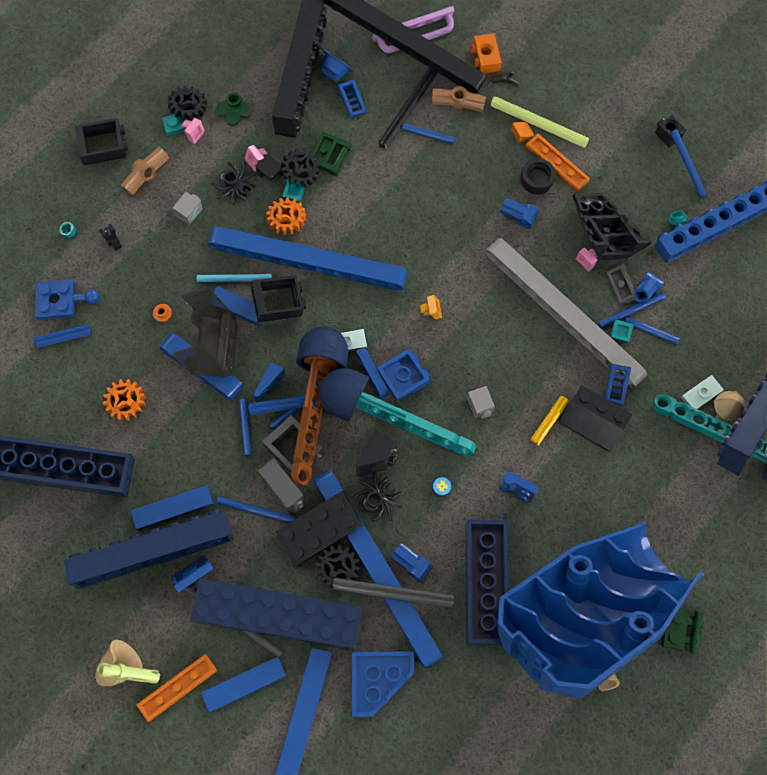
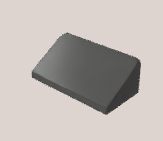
M621 264L607 271L606 273L620 304L634 301L635 295L633 293L636 287L627 267Z

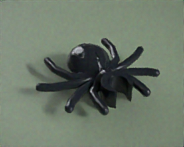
M246 162L243 163L241 175L233 164L227 163L234 171H224L220 174V182L225 187L218 186L214 182L211 183V185L218 189L228 190L224 194L217 196L216 199L223 198L232 192L231 204L234 205L236 192L240 199L246 201L245 196H247V193L242 190L248 189L251 191L250 185L255 188L257 187L256 184L246 180L257 176L256 173L243 178Z
M373 473L374 487L365 481L357 480L358 483L367 486L371 490L360 491L353 496V499L362 494L369 493L363 498L362 507L367 512H375L381 507L378 514L371 521L375 522L381 516L384 506L386 507L389 521H392V514L388 504L402 508V504L390 501L400 496L401 491L393 495L395 489L391 492L386 491V487L390 485V483H385L389 479L388 476L377 485L376 473Z

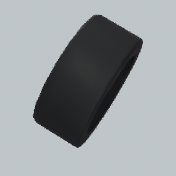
M531 159L522 168L521 185L532 194H544L553 186L556 175L555 168L545 159ZM535 168L544 170L548 174V181L543 184L531 182L527 177L529 170Z

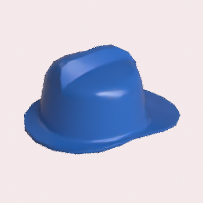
M319 46L325 53L321 66L323 73L334 81H339L347 71H353L347 64L333 57L324 48Z

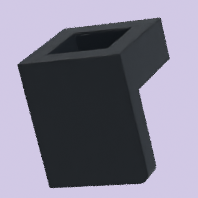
M269 154L255 165L256 173L261 178L266 176L272 180L277 175L281 177L285 175L281 173L284 167Z

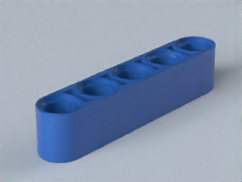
M173 332L159 346L166 355L230 401L244 387L237 378Z

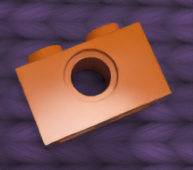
M495 34L474 36L473 44L470 47L471 53L475 54V68L484 74L500 72L502 62Z

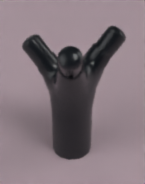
M513 71L504 75L492 76L493 83L508 82L517 87L520 85L511 78L514 75Z

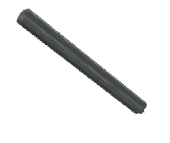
M339 578L333 580L332 587L334 590L445 607H453L454 596Z

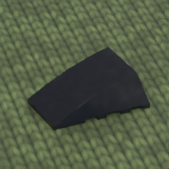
M603 193L573 194V200L582 227L599 260L628 259L652 243L648 238L644 239L640 235L641 231L637 227L633 228L628 223L629 219L625 215H620L617 212L618 208Z

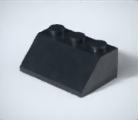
M581 385L559 423L610 452L629 422L632 413Z
M376 430L356 463V475L362 477L386 471L389 466L393 467L398 458L397 452L399 449H397V441Z

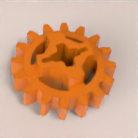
M289 197L286 198V201L279 198V203L273 201V206H268L269 211L266 212L267 223L270 225L271 230L276 229L277 234L283 231V235H286L287 232H290L292 235L293 230L299 232V226L304 227V221H306L305 208H302V203L297 204L296 199L290 201Z
M120 379L118 385L113 382L112 389L106 388L109 393L103 394V397L106 399L103 402V405L107 407L105 409L108 414L111 413L110 416L113 419L118 417L119 421H122L123 417L127 421H130V416L137 418L136 412L142 413L143 411L140 407L146 406V403L143 401L146 398L145 394L142 393L144 390L142 387H138L137 382L131 385L130 379H127L126 383H123L122 379ZM135 393H136V395H137V401H136V402H134V399H133V398L135 397Z

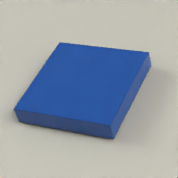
M203 555L172 576L171 579L174 587L180 592L211 571L213 567L206 555Z

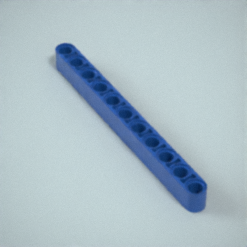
M218 226L213 227L208 241V246L214 250L393 290H403L407 276V270L399 266Z
M331 470L313 479L325 501L343 491ZM365 526L346 536L374 584L402 588ZM382 597L423 667L426 668L443 658L411 602Z

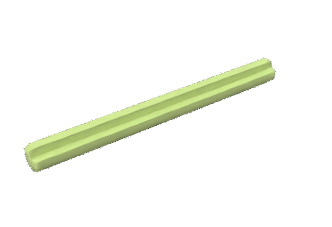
M494 97L491 101L492 107L581 147H586L589 138L498 97Z

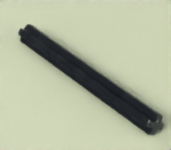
M428 68L380 139V147L388 148L437 75L436 71Z

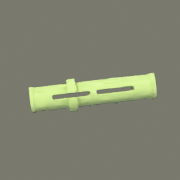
M100 663L97 668L99 677L114 678L116 681H122L123 679L156 684L160 678L158 670L127 667L121 663L117 665Z

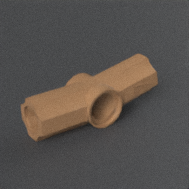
M460 86L455 87L453 90L433 88L432 105L452 106L455 109L467 108L482 112L486 96L467 92L465 88Z
M158 147L144 160H136L132 165L131 174L121 184L122 189L133 196L145 181H151L156 175V170L169 159L164 150Z

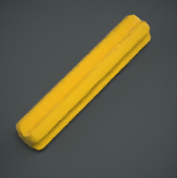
M564 396L559 397L531 437L532 443L540 445L569 403L567 398Z

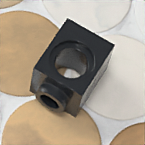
M671 115L667 119L662 118L657 123L658 127L655 134L669 148L675 144L670 132L677 129L682 139L686 129Z

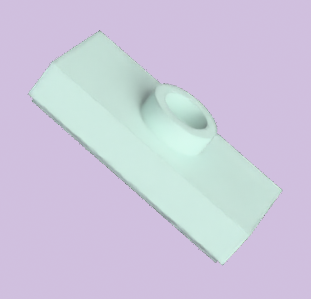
M364 329L341 333L346 340L348 352L357 351L362 348L367 349Z
M711 375L682 395L681 398L687 405L698 409L720 394L724 389Z

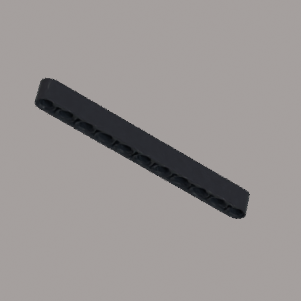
M324 0V4L471 93L477 94L487 79L486 75L480 70L364 0Z

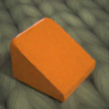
M515 122L511 126V131L518 143H522L535 136L527 122Z

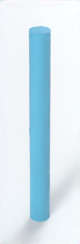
M272 274L197 275V282H252V280L272 278Z

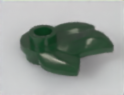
M230 93L226 100L219 102L215 108V116H225L226 122L230 126L238 124L241 117H249L250 115L249 106L243 102V98L238 93Z

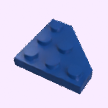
M352 652V717H373L414 674V652Z

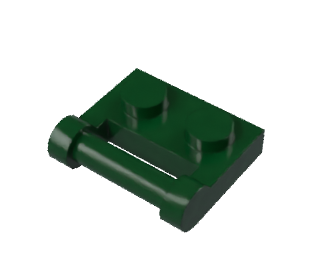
M322 132L311 156H317L315 162L320 163L319 169L338 176L339 167L347 151H350L352 144ZM336 146H338L341 149L333 165L329 164V161L336 149Z

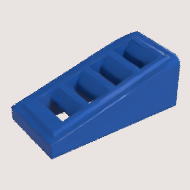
M355 80L338 84L337 91L349 117L353 118L367 113ZM352 89V92L345 94V91ZM355 95L354 98L347 99V97ZM354 101H357V102H358L357 104H354V105H351V106H350V104H349V103L354 102ZM360 106L361 110L352 112L353 108Z
M272 362L269 364L253 394L256 402H260L285 375L284 368Z
M617 364L611 365L604 394L605 399L612 403L624 405L631 367ZM615 370L624 371L625 375L614 373ZM613 378H620L624 380L623 383L613 381ZM612 385L621 386L622 388L621 390L612 389ZM610 393H618L620 394V396H610Z

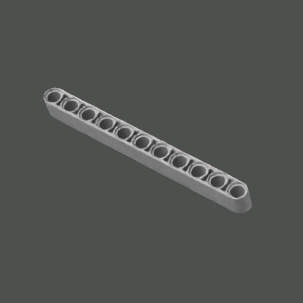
M498 238L485 250L487 257L608 369H611L612 364L631 367L628 387L635 388L647 376L646 370L507 242ZM615 370L614 374L625 375V372Z

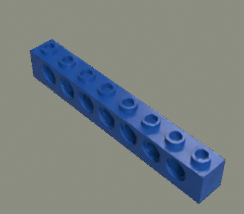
M767 181L760 187L754 186L744 195L743 193L737 195L730 202H723L715 210L709 209L699 218L697 216L692 218L684 226L680 224L672 232H664L658 236L655 247L664 261L668 263L767 212V195H765L767 194Z

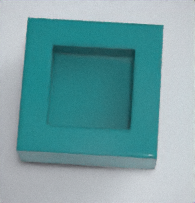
M174 114L162 118L167 136L184 132L180 116L175 118Z
M287 181L282 196L283 200L289 197L290 201L296 199V202L300 203L305 188H303L302 184H299L297 188L296 183L293 182L290 185V181Z
M615 319L610 337L613 340L628 344L634 324Z

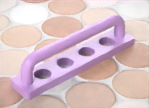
M451 6L402 24L410 29H414L446 18V27L422 35L431 40L448 34L453 30L454 20L452 15L455 10ZM375 34L372 35L373 42L377 41L382 51L392 53L399 50L393 45L387 46L383 39Z

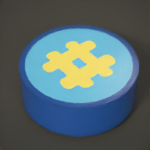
M446 477L436 478L432 485L433 493L438 497L448 496L452 490L451 481Z

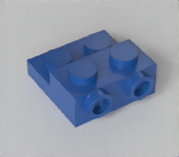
M410 349L377 367L380 376L397 401L429 385V372L426 368L422 369L416 353L412 354Z

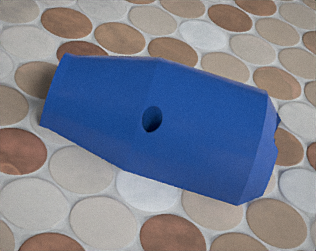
M642 521L636 526L572 547L501 596L498 615L499 636L508 656L516 658L523 669L539 684V689L573 699H581L662 637L696 583L704 577V573L701 571L694 579H686L670 571L652 550L646 534V523Z

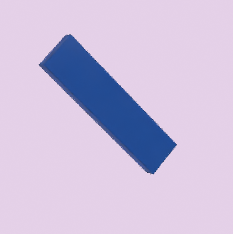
M208 485L131 510L136 529L140 530L214 504Z
M276 657L203 691L201 694L208 711L212 712L286 677L279 658Z

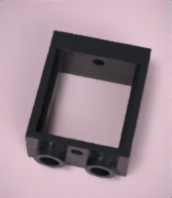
M118 118L75 125L79 156L84 166L126 158L125 151L128 150L127 141L123 140V135H126L124 125H120ZM116 132L119 147L89 153L87 137Z
M297 275L252 280L251 293L257 322L302 317L303 311L306 309L305 299L301 298L302 284L300 281L298 282ZM291 288L295 308L266 311L262 291Z

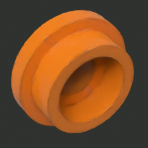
M159 304L154 308L153 317L158 322H167L171 318L172 310L167 304ZM165 310L163 314H159L160 311Z

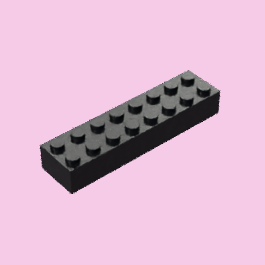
M302 0L272 114L274 133L276 135L295 138L296 133L301 130L300 118L304 117L305 114L304 102H307L309 98V91L307 90L308 86H312L313 76L311 74L316 70L317 62L315 58L319 57V42L322 43L324 38L322 30L327 26V7H324V0Z

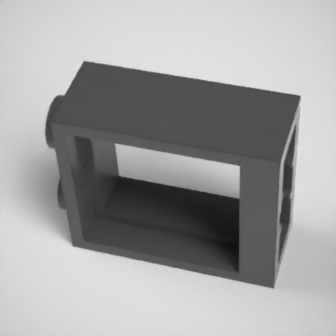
M289 416L262 441L264 447L290 474L292 464L275 446L293 429L299 432L300 424L292 416ZM306 434L305 439L309 442L310 438L308 434ZM318 442L314 456L315 464L322 459V454L324 453L323 447Z
M274 458L258 470L262 481L289 514L292 512L296 514L304 507V495Z

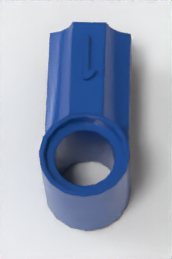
M506 198L500 213L517 220L520 226L529 229L535 222L539 210L531 204L522 205Z
M649 271L633 293L635 300L639 303L647 302L659 291L664 281Z
M402 543L391 556L418 582H422L433 567L427 559L416 555Z

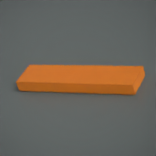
M539 134L535 135L525 145L537 158L549 161L554 166L556 174L576 192L590 181L587 175Z
M204 654L139 702L137 707L147 722H150L218 670L207 654Z

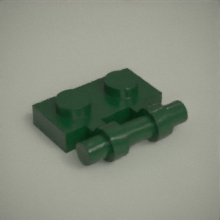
M680 608L663 634L662 647L684 651V645L689 644V653L697 654L698 646H701L700 631L704 625V621H702L703 613L695 612L694 619L688 618L689 610ZM687 625L693 627L691 637L686 636Z

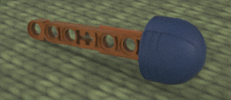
M327 326L313 328L303 336L296 359L299 367L310 372L294 454L295 463H293L291 470V480L297 486L308 484L311 478V465L314 462L323 412L319 393L321 383L330 372L346 368L348 346L346 340L339 331ZM316 379L319 381V389L316 387ZM313 397L316 400V406L312 403ZM306 434H308L310 438L309 443L306 442ZM303 452H304L305 455H306V461H305V462H304L303 459H302V454H303ZM300 471H301V473H302V475H303L302 481H300V479H299V472H300Z

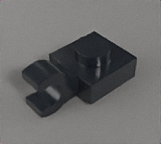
M109 224L104 230L102 228L99 230L109 247L113 245L115 250L122 248L112 224Z

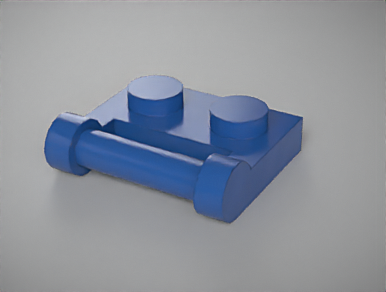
M507 472L499 485L502 492L510 491L516 494V498L523 502H531L539 489L537 485L512 472Z

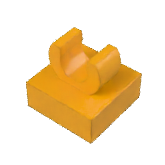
M435 295L428 296V303L420 305L421 313H424V316L431 315L435 320L442 318L440 301Z

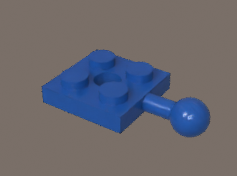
M74 280L36 282L35 318L38 320L75 317V302L86 301L89 304H95L99 301L100 295L94 289L88 290L85 294H75ZM54 296L60 297L57 303H51V299Z

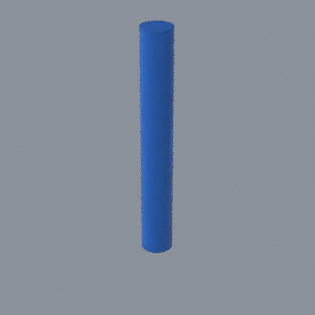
M403 124V131L450 144L454 143L455 137Z
M626 317L625 322L634 324L633 327L673 344H678L679 337L632 318Z
M239 399L244 456H251L246 399Z

